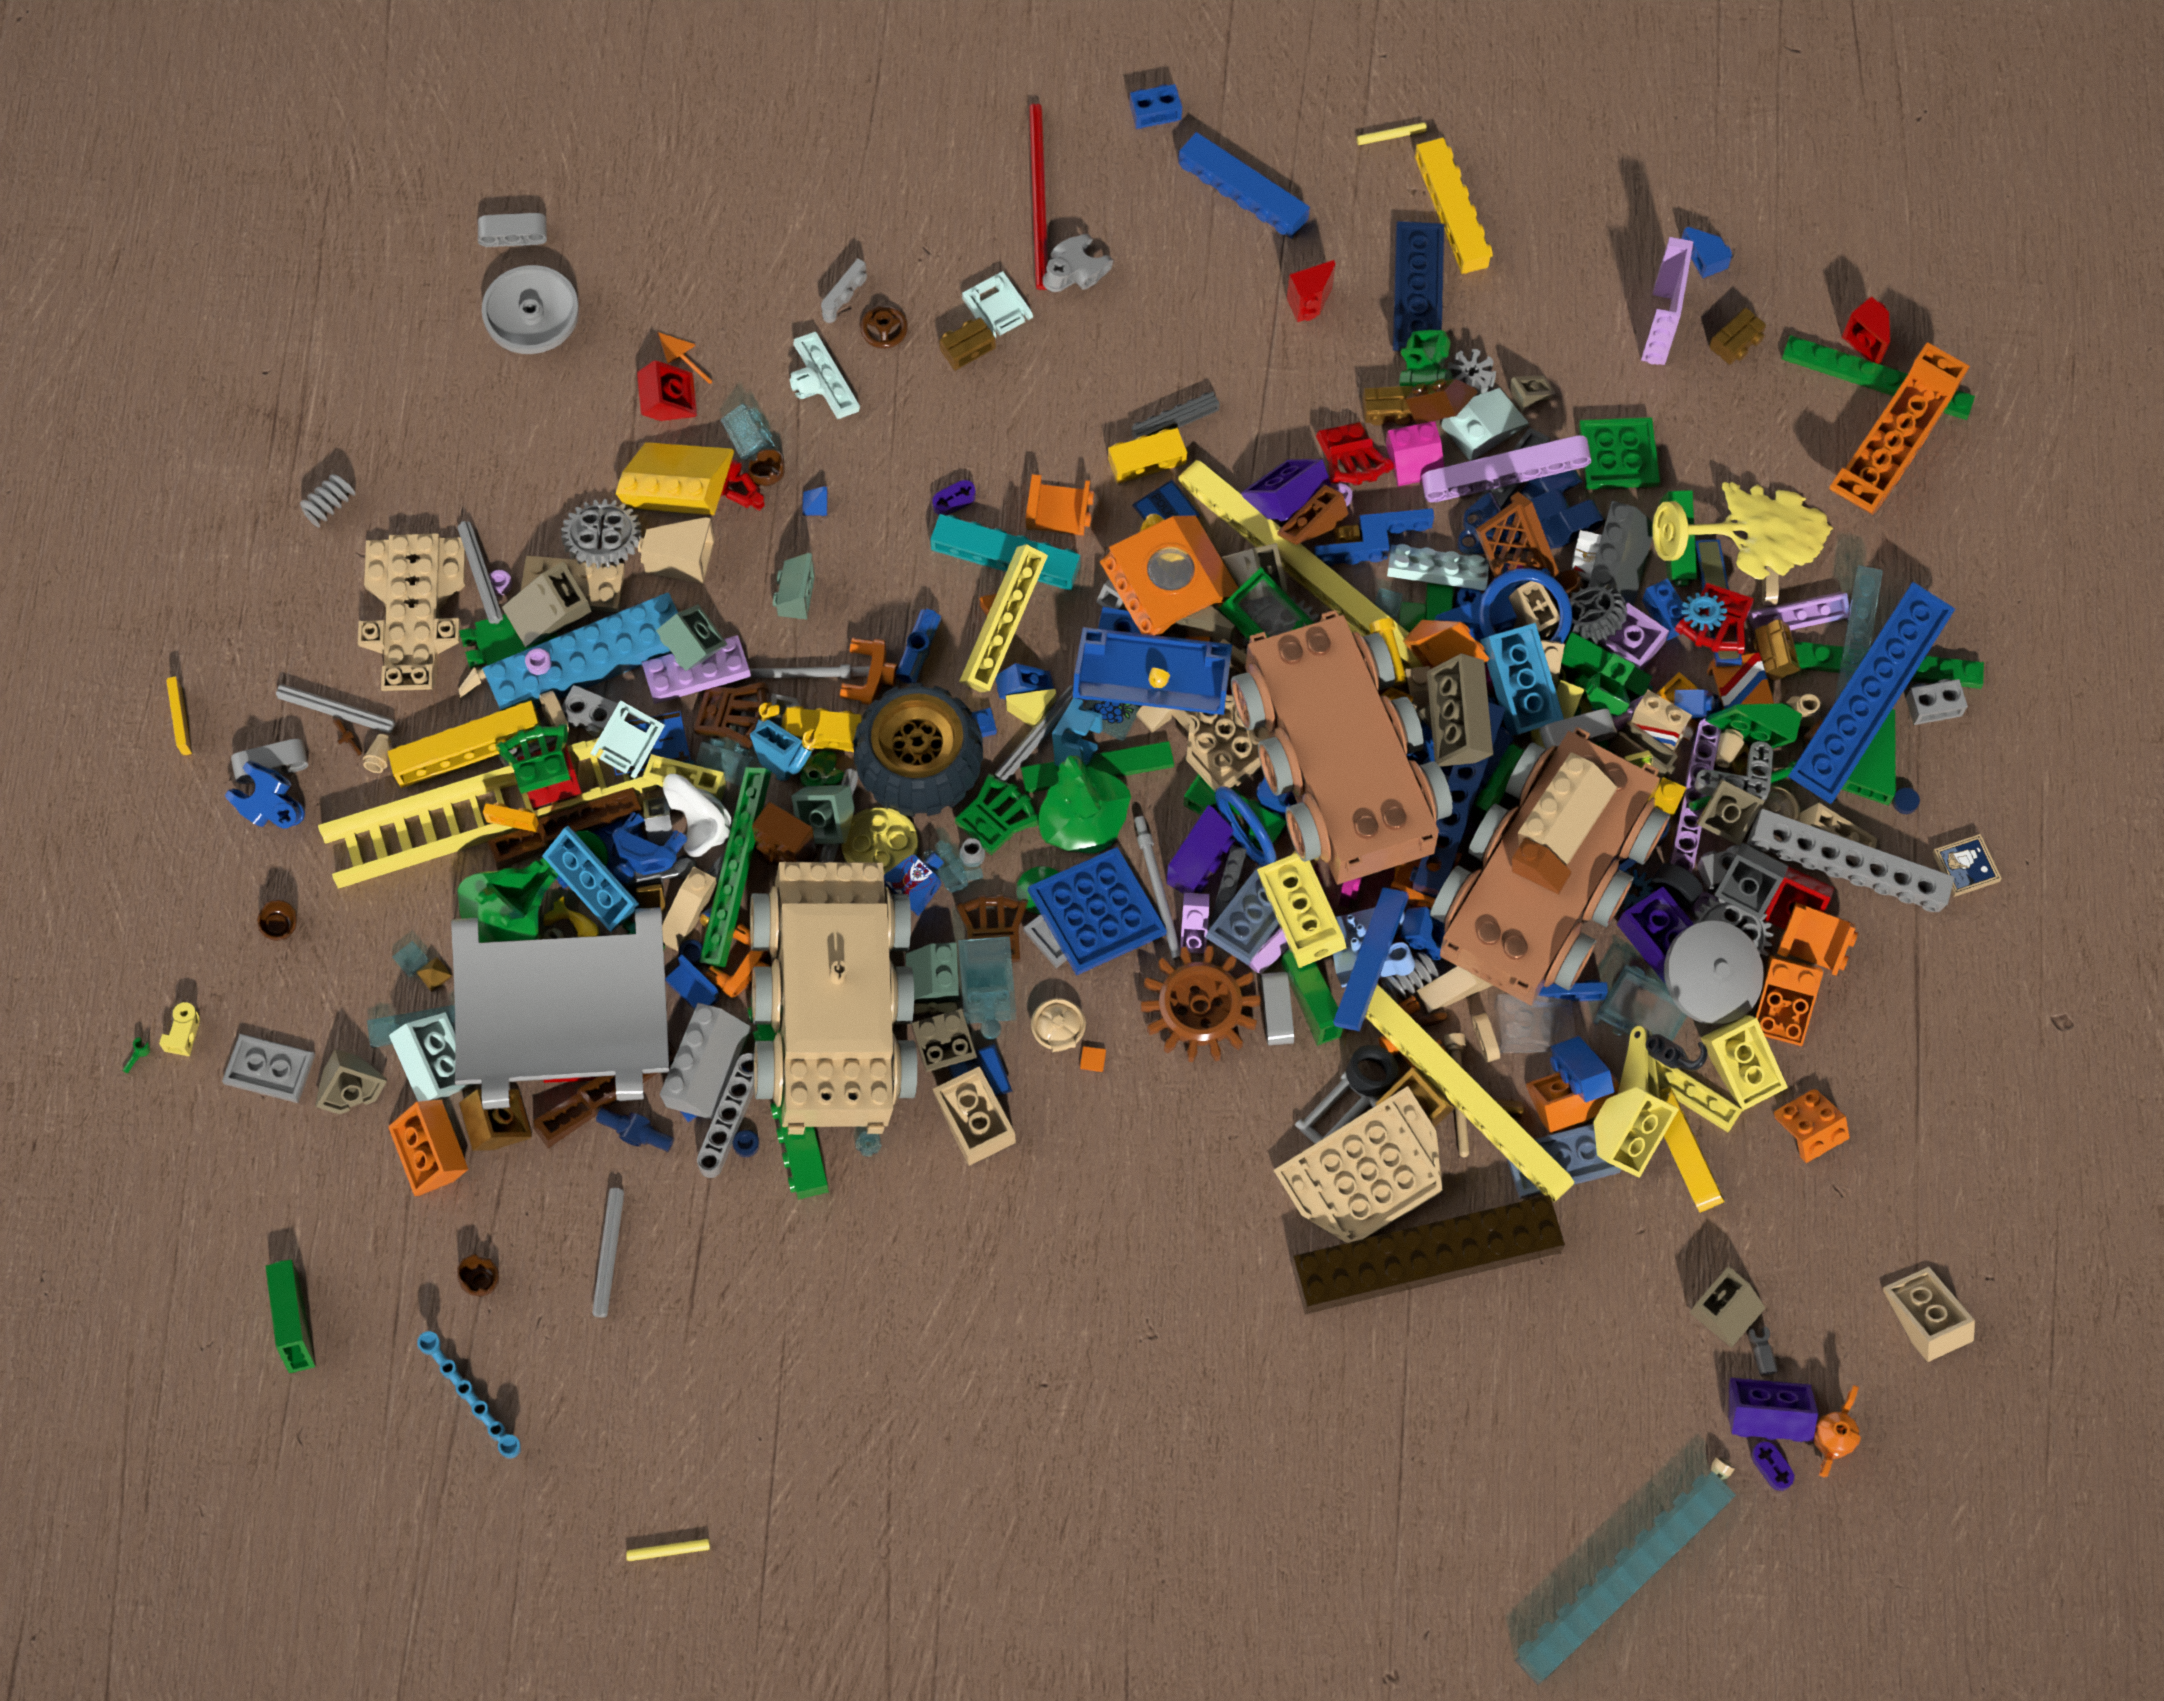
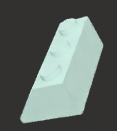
M446 1012L406 1023L389 1035L418 1101L442 1100L475 1085H455V1032Z

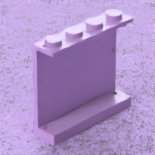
M1673 237L1668 239L1654 285L1653 295L1670 298V310H1656L1641 361L1652 365H1665L1681 317L1693 241Z

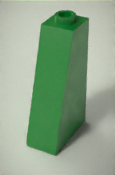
M1668 491L1659 500V506L1663 502H1677L1686 513L1688 524H1694L1693 491ZM1695 535L1688 536L1687 547L1684 554L1678 560L1665 561L1667 578L1670 583H1675V587L1690 586V583L1697 579Z
M1571 632L1563 651L1561 668L1565 671L1566 678L1572 681L1581 674L1589 677L1594 676L1603 669L1612 654ZM1622 663L1613 664L1611 666V676L1615 678L1617 675L1623 674L1626 667ZM1634 667L1625 682V689L1630 702L1645 695L1647 690L1652 691L1653 686L1649 685L1652 676L1637 667Z
M1894 709L1891 710L1841 789L1887 806L1891 803L1896 792Z
M1289 949L1283 955L1281 964L1284 971L1288 973L1289 983L1316 1045L1318 1046L1340 1038L1343 1028L1336 1027L1333 1023L1338 1006L1316 963L1312 962L1298 968L1294 956Z
M292 1259L280 1260L274 1264L266 1265L276 1349L289 1374L314 1368L316 1365L298 1271Z

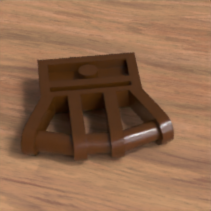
M760 682L740 688L713 687L706 689L693 730L698 735L720 736L721 739L728 737L744 748L750 749L753 745L750 733L755 730L758 719L762 718L759 713V707L763 703H768V684ZM757 695L758 702L741 701L738 699ZM735 710L756 712L755 717L733 715ZM742 726L750 728L743 736L729 727Z
M997 893V896L979 894L978 897L967 902L954 904L967 931L969 964L1020 962L1019 927L1029 900L1023 898L1018 900L1005 896L1003 893ZM986 906H997L999 928H987ZM1004 906L1017 910L1012 927L1005 928ZM979 907L981 929H974L967 912Z

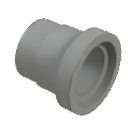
M974 838L965 840L960 849L961 862L968 867H977L982 864L985 859V850L982 848L981 843ZM972 847L979 850L975 854H968L966 852L968 848Z

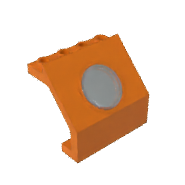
M1172 516L1110 546V552L1100 561L1141 634L1160 636L1172 624L1215 603L1220 607L1239 589L1196 516Z

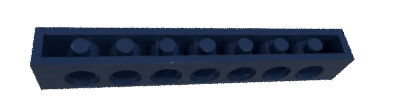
M1488 702L1492 747H1494L1506 707ZM1490 756L1477 763L1450 765L1453 767L1451 774H1445L1450 794H1459L1463 797V800L1459 802L1452 800L1453 810L1451 816L1448 817L1455 820L1454 824L1448 825L1442 819L1436 820L1439 830L1437 840L1445 841L1448 846L1444 848L1436 846L1434 854L1421 858L1419 867L1414 866L1410 881L1414 882L1412 890L1437 898L1442 886L1452 872ZM1466 771L1471 777L1464 779L1458 773ZM1435 863L1440 869L1431 871L1427 868V865Z

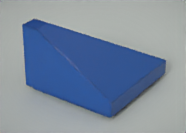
M827 487L803 492L802 515L827 516Z

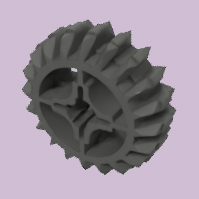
M1598 583L1595 587L1591 584L1586 589L1580 587L1578 593L1571 592L1572 598H1569L1572 606V624L1568 637L1572 632L1589 642L1593 641L1597 644L1601 639L1607 641L1609 635L1615 636V630L1622 629V623L1626 622V614L1628 613L1625 600L1616 588H1611L1609 584L1603 587Z

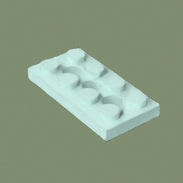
M1405 544L1391 545L1387 576L1485 591L1488 581L1489 562L1488 559L1479 555H1459L1453 551L1439 552L1431 548H1412Z

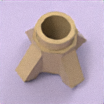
M1806 694L1802 697L1792 696L1786 701L1794 710L1802 714L1799 726H1807L1811 729L1819 720L1822 721L1819 712L1824 704L1812 694Z

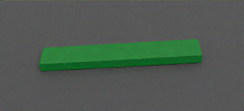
M1167 741L1094 754L1089 764L1085 766L1086 768L1090 766L1095 770L1106 772L1117 778L1173 768L1174 760L1170 742ZM1055 762L1021 767L1026 794L1049 790L1051 786L1058 783L1057 771H1059V767L1055 766Z

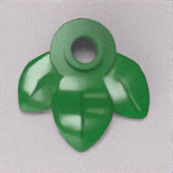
M822 751L817 753L815 757L813 755L809 756L807 762L799 771L801 773V783L804 787L833 786L843 780L844 772L835 768L837 758L833 751Z

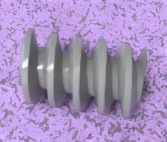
M331 474L329 481H323L322 488L316 487L314 490L315 494H308V501L302 500L300 506L309 521L316 527H320L318 519L320 518L326 522L328 519L325 512L334 515L335 512L332 506L334 505L339 509L342 508L339 500L342 499L348 502L349 499L346 494L350 493L355 496V491L344 479Z
M1418 952L1415 954V958L1413 957L1415 968L1410 974L1405 976L1396 974L1381 978L1383 990L1397 1004V995L1402 999L1407 998L1406 989L1411 994H1414V984L1421 989L1424 987L1422 979L1431 983L1430 974L1438 977L1435 965L1423 952Z

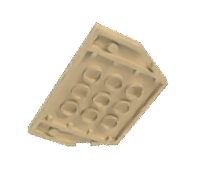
M1408 1086L1274 1169V1172L1300 1214L1345 1243L1368 1238L1443 1191L1437 1131Z

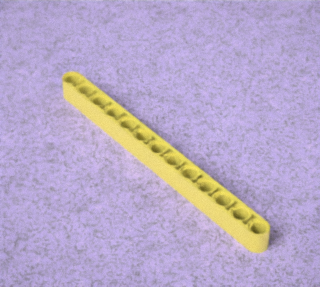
M1194 461L1178 477L1181 485L1256 548L1277 543L1283 570L1332 611L1336 610L1339 616L1344 615L1346 620H1350L1367 635L1371 634L1369 629L1370 623L1390 618L1301 543L1295 545L1278 536L1277 532L1281 529L1278 524L1263 516L1238 491L1201 461ZM1394 621L1396 629L1393 632L1404 670L1423 667L1403 642L1409 633Z

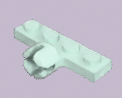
M813 332L794 339L793 345L806 365L805 368L791 373L790 384L792 390L800 391L795 393L796 397L805 399L816 394H822L837 419L859 412L860 405L818 334Z

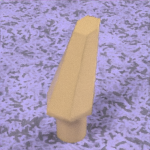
M475 667L472 669L458 689L460 698L481 684V680L486 678L483 668L477 671Z

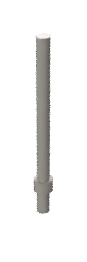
M841 664L840 667L750 668L751 677L745 679L841 677V679H851V677L868 676L870 666L851 667V664Z
M1139 816L1134 819L1139 835L1137 837L1138 845L1143 850L1162 923L1167 930L1166 937L1172 959L1179 960L1181 950L1153 852V838L1148 833L1144 816Z

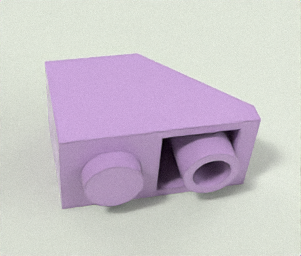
M1184 893L1180 950L1182 947H1187L1190 953H1204L1207 944V938L1205 937L1208 930L1209 894Z

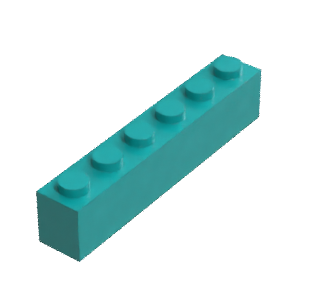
M939 515L930 539L932 551L1007 572L1017 547L1027 544L1048 555L1037 581L1072 591L1080 568L1081 555L1071 549L1062 550L1055 548L1046 542L1038 543L1022 535H1010L1004 530L986 528L977 522L969 523L962 521L953 515Z

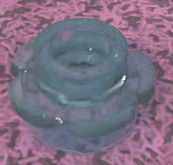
M867 1131L862 1132L855 1142V1147L863 1156H872L873 1153L876 1154L881 1149L880 1137L878 1134H867Z

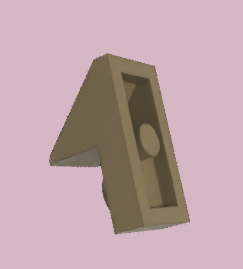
M1544 375L1518 376L1511 379V395L1522 412H1525L1535 401L1551 400L1556 395Z

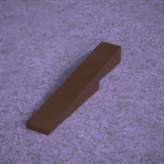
M632 787L538 819L539 824L536 832L521 829L488 841L489 849L497 870H501L547 851L567 826L574 832H593L629 817L632 812L637 814L641 812V808Z
M668 1040L669 1065H671L677 1051ZM658 1073L643 1074V1083ZM616 1075L595 1078L579 1088L578 1094L533 1120V1129L547 1148H550L598 1115L601 1107L607 1109L618 1101L616 1096Z

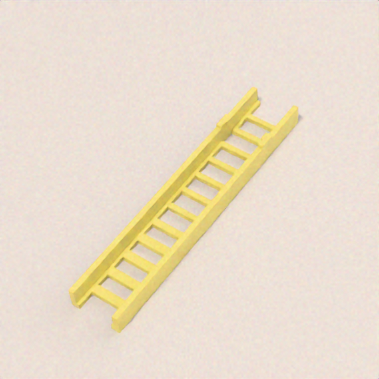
M597 738L587 742L582 741L567 746L572 763L591 758L600 787L593 788L590 792L578 794L576 798L560 803L558 801L552 802V805L533 810L527 792L523 793L522 797L526 809L533 811L537 819L632 787L635 795L657 789L655 783L643 777L630 780L628 774H623L624 783L607 788L598 762L603 750L599 748L595 756L590 754L599 739ZM507 766L318 825L325 844L345 838L353 867L332 874L338 889L521 830L494 823L485 826L476 799L477 796L494 791L497 803L505 804L500 789L517 784L514 769L511 766ZM470 799L478 828L460 834L451 804ZM443 807L452 836L437 841L429 811ZM419 815L427 844L413 848L404 819ZM394 822L403 852L388 856L380 827ZM370 830L378 860L364 864L355 834Z

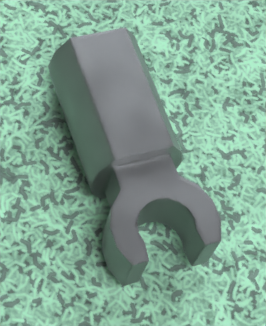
M1767 1326L1762 1329L1763 1338H1757L1754 1329H1750L1748 1332L1749 1341L1755 1345L1753 1350L1760 1376L1772 1375L1778 1372L1772 1346L1768 1344L1770 1331Z

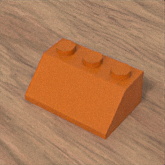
M1559 1072L1526 1083L1540 1121L1549 1132L1562 1131L1568 1126L1585 1123L1591 1118L1597 1117L1606 1099L1618 1095L1619 1091L1618 1080L1612 1074L1614 1093L1586 1103L1579 1095L1573 1093L1569 1083H1564Z
M442 1100L417 1101L388 1126L414 1196H420L450 1184L468 1170L466 1160Z

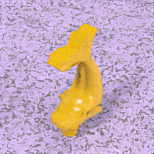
M564 896L557 902H554V910L544 915V926L552 925L561 919H569L574 924L576 931H578V937L600 936L599 929L593 921L565 907Z

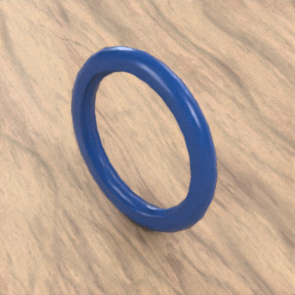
M1517 568L1501 574L1486 588L1478 610L1479 625L1484 638L1496 634L1491 622V609L1497 594L1510 583L1529 580L1545 586L1557 600L1560 609V621L1558 629L1550 641L1565 642L1572 624V606L1566 591L1552 576L1541 570Z
M1220 786L1215 791L1217 807L1222 818L1232 827L1233 837L1241 848L1246 849L1247 855L1261 867L1276 862L1277 857L1272 841L1256 814L1235 791L1227 786ZM1228 801L1247 821L1256 835L1263 853L1245 835L1236 821Z

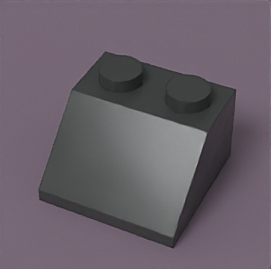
M1741 843L1714 896L1761 919L1784 879L1788 866Z

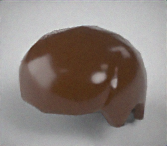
M773 449L759 451L756 460L749 461V476L758 485L772 486L776 484L785 474L784 456L779 451Z
M1577 570L1560 572L1554 578L1562 585L1569 598H1572L1571 592L1578 593L1580 587L1582 589L1585 588L1584 582ZM1548 590L1554 603L1558 604L1552 592Z
M283 900L267 902L257 917L258 930L265 938L273 941L287 939L292 935L297 925L295 909L290 903Z
M472 1254L460 1262L457 1267V1279L462 1290L467 1294L483 1297L492 1293L499 1283V1270L490 1258L484 1259L480 1258L477 1254Z

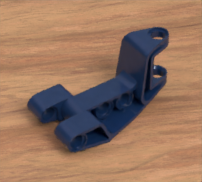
M1576 469L1530 480L1519 492L1533 503L1550 549L1561 548L1577 540L1580 530L1593 532L1605 523L1593 500H1587L1572 507L1566 501L1563 492L1582 482ZM1492 492L1484 495L1464 513L1462 523L1465 530L1460 533L1457 543L1458 549L1464 554H1485L1476 529L1502 511ZM1511 499L1508 501V503L1505 505L1503 509L1512 504ZM1515 512L1508 517L1506 524L1512 525ZM1470 515H1477V520L1471 524L1467 518ZM1493 527L1485 533L1486 537L1492 539L1496 528ZM1503 529L1499 540L1506 541L1510 530ZM1522 531L1516 532L1513 542L1519 543ZM1466 537H1471L1475 540L1476 544L1472 547H1467L1462 543V540ZM1497 545L1494 554H1500L1503 546ZM1510 547L1508 554L1515 553L1517 548ZM1524 549L1522 553L1529 552V549Z

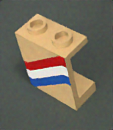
M1647 690L1636 707L1631 722L1674 752L1684 736L1681 732L1692 715L1652 691Z

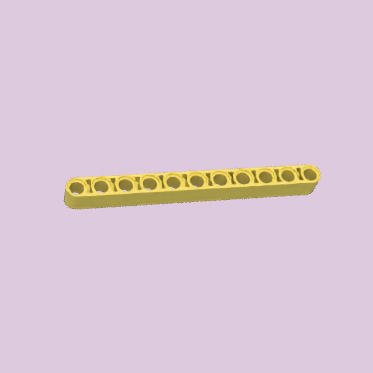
M1376 985L1365 1017L1545 1196L1550 1195L1552 1202H1556L1574 1185L1572 1177L1379 985Z

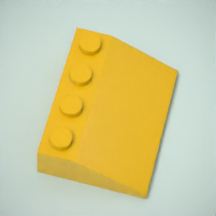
M645 442L623 470L615 494L626 505V508L715 515L734 450L730 448Z

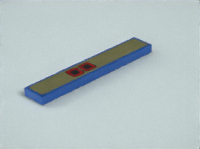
M1720 539L1695 541L1702 592L1706 583L1729 590ZM1712 623L1713 630H1709L1710 636L1716 639L1720 627ZM1729 625L1723 641H1737L1736 626ZM1737 651L1713 652L1716 667L1739 666L1742 663V656L1737 654Z

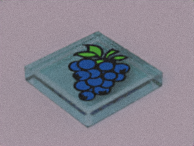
M1088 700L1084 708L1102 715V732L1124 741L1137 718L1136 713L1142 705Z

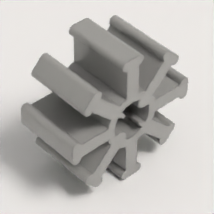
M1472 349L1470 361L1468 362L1463 355V351H1460L1455 355L1454 364L1452 362L1448 364V369L1451 371L1453 379L1476 388L1477 396L1486 393L1488 388L1492 390L1496 377V371L1491 372L1494 363L1492 358L1488 356L1485 361L1478 364L1480 350Z

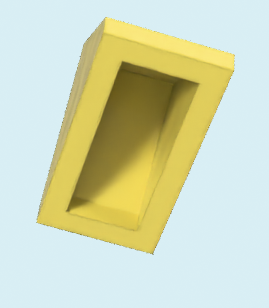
M1056 689L1007 695L1006 709L1034 728L1056 702Z

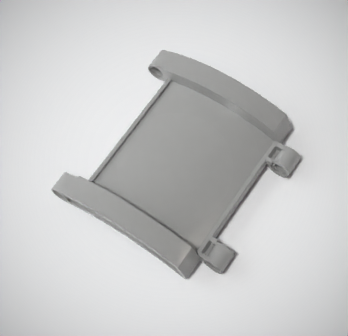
M661 907L635 909L636 934L480 943L478 918L452 919L455 994V1085L482 1084L483 1109H499L510 1107V1082L616 1075L617 1100H644L643 1074L669 1072Z

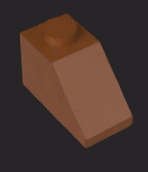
M1526 837L1512 857V872L1558 895L1571 875V871L1548 848Z

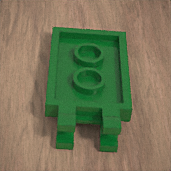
M503 614V620L499 624H491L488 619L475 622L476 629L466 628L459 630L463 647L473 645L474 643L478 645L479 650L465 652L470 669L486 663L487 666L558 637L555 632L525 648L506 614Z

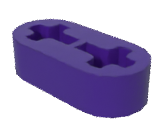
M962 480L936 493L932 501L934 512L938 515L947 516L974 502L976 498L974 484L968 480ZM961 490L969 491V495L961 494ZM939 501L948 502V506L939 505Z
M1758 1443L1751 1453L1753 1463L1773 1489L1777 1491L1788 1489L1794 1482L1793 1470L1772 1443ZM1760 1449L1764 1452L1767 1450L1770 1452L1768 1459L1772 1465L1767 1459L1761 1460L1759 1458ZM1774 1467L1779 1474L1785 1473L1787 1475L1785 1479L1786 1484L1775 1480L1777 1473L1773 1469Z

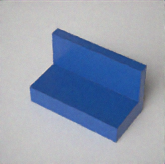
M681 955L678 958L680 965L665 978L666 983L694 1010L698 1003L709 1006L716 1004L720 1000L718 989Z

